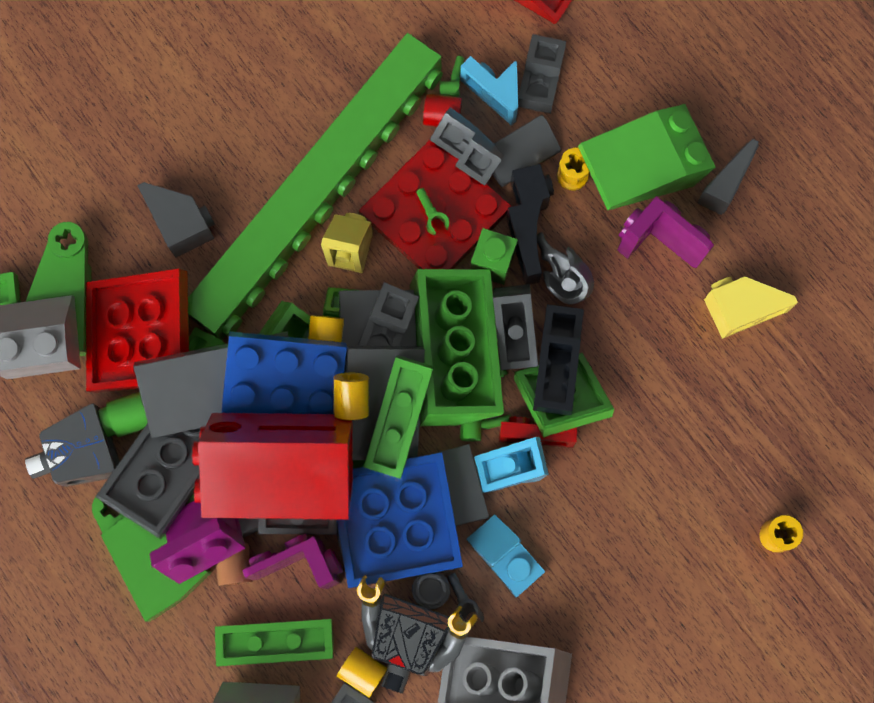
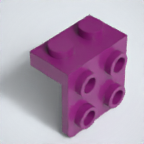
M656 196L644 211L637 208L625 221V227L618 235L622 241L617 251L628 259L651 233L690 266L697 268L714 247V244L706 230L699 225H691L681 217L680 210L669 201L663 202Z
M194 500L183 507L166 532L167 544L149 554L153 568L176 583L181 584L245 549L239 518H202L201 503H195Z
M306 534L285 543L286 550L278 554H271V551H266L249 559L250 567L242 571L246 579L259 580L306 558L319 588L324 589L340 584L341 581L338 574L344 572L335 551L327 550L322 540L316 537H307Z

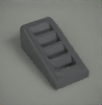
M751 139L707 185L697 202L699 205L720 215L726 212L759 147L758 141Z

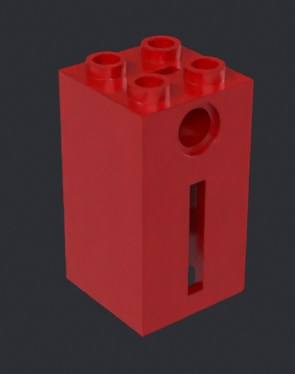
M211 413L206 426H201L199 441H194L192 461L193 465H199L200 478L195 480L194 500L195 503H201L202 518L349 519L353 491V420L338 419L334 417V414Z

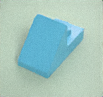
M470 56L461 65L460 81L512 126L517 120L518 112L517 61L513 62L496 79L495 73L487 64L483 62L479 64Z
M540 437L530 438L474 456L483 493L497 491L521 483L537 482L549 475Z
M495 514L466 539L515 597H518L545 573L544 569L520 543L521 539Z

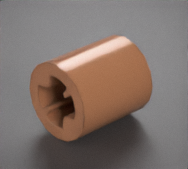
M244 543L245 549L216 564L218 586L241 585L253 582L251 579H246L242 572L250 567L248 560L251 557L248 543Z

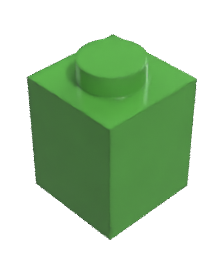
M482 228L471 260L470 269H490L491 281L504 285L515 255L518 239Z

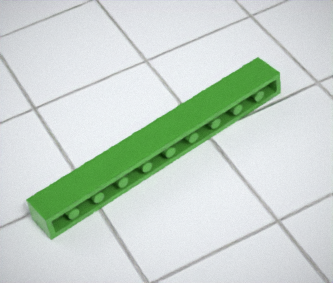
M407 32L188 297L189 318L221 341L226 335L229 336V331L236 332L242 323V315L249 307H256L263 299L266 292L264 288L272 279L277 280L282 276L288 267L287 260L295 251L300 252L304 249L311 238L309 233L318 223L323 224L330 217L334 209L332 205L340 195L345 197L352 190L356 182L354 178L362 168L367 170L374 163L378 155L377 150L384 141L389 143L396 136L400 128L398 124L406 115L411 116L414 114L421 103L420 97L427 89L432 90L437 86L443 75L442 57Z

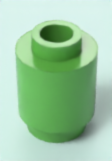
M140 391L106 403V407L99 409V418L108 437L114 435L122 437L143 430L148 423Z

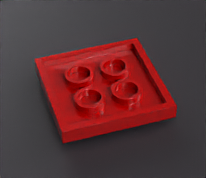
M430 140L359 209V215L364 216L367 219L366 221L371 222V226L418 269H454L477 246L482 228L491 231L507 215V210L511 205L487 184L484 186L457 168L455 165L459 159ZM424 188L437 212H442L449 218L448 230L444 227L442 220L434 219L431 225L435 229L436 235H431L427 231L428 217L416 193L418 189Z
M172 269L86 282L87 392L99 393L139 388L133 367L134 362L189 351L188 271Z

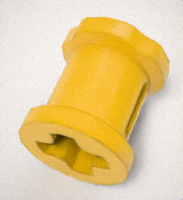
M571 148L562 155L557 171V179L563 188L572 191L579 190L588 181L589 169L579 148Z

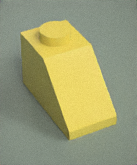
M346 213L345 216L334 215L321 242L328 266L363 273L373 234L371 222L366 221L367 219L364 216L355 213Z
M732 277L721 279L711 285L712 290L704 299L722 339L787 313L798 303L794 295L748 277H742L733 281Z

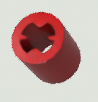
M427 93L423 125L437 127L450 107L461 114L462 97Z

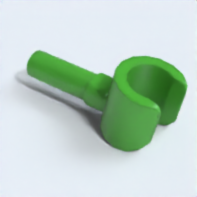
M456 57L451 81H440V95L459 97L461 65L465 60L464 57Z
M424 188L418 189L416 193L428 217L427 231L431 235H436L435 229L431 225L434 219L442 220L444 227L448 230L449 218L446 214L437 212Z
M506 415L462 424L460 427V439L467 442L481 441V429L499 427L501 422H508V418L511 416Z

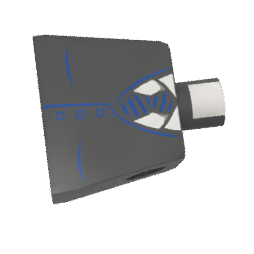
M94 403L87 405L40 432L39 438L44 451L25 458L26 468L32 479L51 473L55 484L69 487L105 480L110 477L120 463L112 436L108 437L102 427L99 418L100 407Z

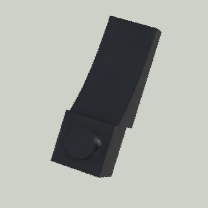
M541 164L513 170L511 176V187L517 206L508 208L506 221L511 237L518 239L515 252L525 285L540 282L542 271L537 250V222L540 211L548 209L550 196L554 195L551 177L549 174H543Z
M547 304L533 411L571 416L584 309Z

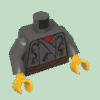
M363 576L357 587V594L362 599L361 620L366 644L372 650V658L389 664L381 686L403 694L410 672L421 676H428L430 672H440L460 655L468 632L477 621L478 617L476 614H473L469 621L465 622L459 615L462 606H458L451 616H447L383 593L381 599L380 594L385 585L384 579L379 578L376 588L373 589L366 583L367 576Z

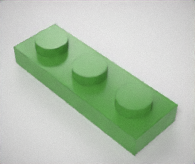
M399 355L395 357L364 468L401 479L434 366Z
M333 619L215 627L216 666L334 659Z

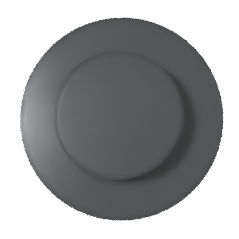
M440 572L419 575L413 582L412 595L416 603L421 607L437 609L448 600L450 585L447 578Z

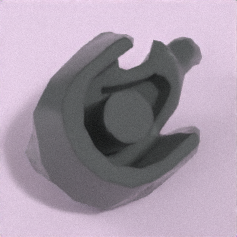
M543 232L538 233L537 244L541 249V259L549 262L553 268L551 272L543 271L544 281L549 291L560 301L569 305L577 304L589 298L594 289V278L589 267L573 249L567 247L566 255L549 245L545 240Z

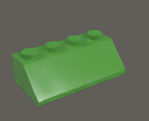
M417 269L409 285L410 290H414V295L419 296L415 306L416 344L425 349L424 363L434 366L420 414V426H457L502 415L504 408L491 270Z

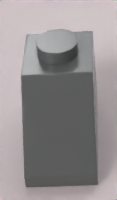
M145 182L137 185L168 248L175 258L215 239L209 229L215 223L205 205L199 208L192 196Z
M530 284L493 288V304L501 370L538 367Z

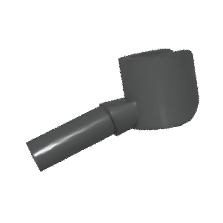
M450 574L447 578L457 597L458 606H462L459 612L460 618L466 622L467 615L471 612H476L481 622H483L484 614L477 603L469 599L468 595L465 594L457 574Z

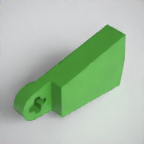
M62 222L54 226L48 235V243L26 302L73 295L75 298L80 356H86V282L92 281V267L88 264V238L77 224ZM68 233H71V236L77 240L76 244H69L68 249L65 250V247L59 242L61 239H67Z
M96 497L94 498L92 513L103 533L101 537L145 622H151L182 602L211 574L207 569L178 584L152 567L149 553L167 544L166 533L160 540L122 514H119L117 517L112 514L105 516L104 511L108 508L107 504Z

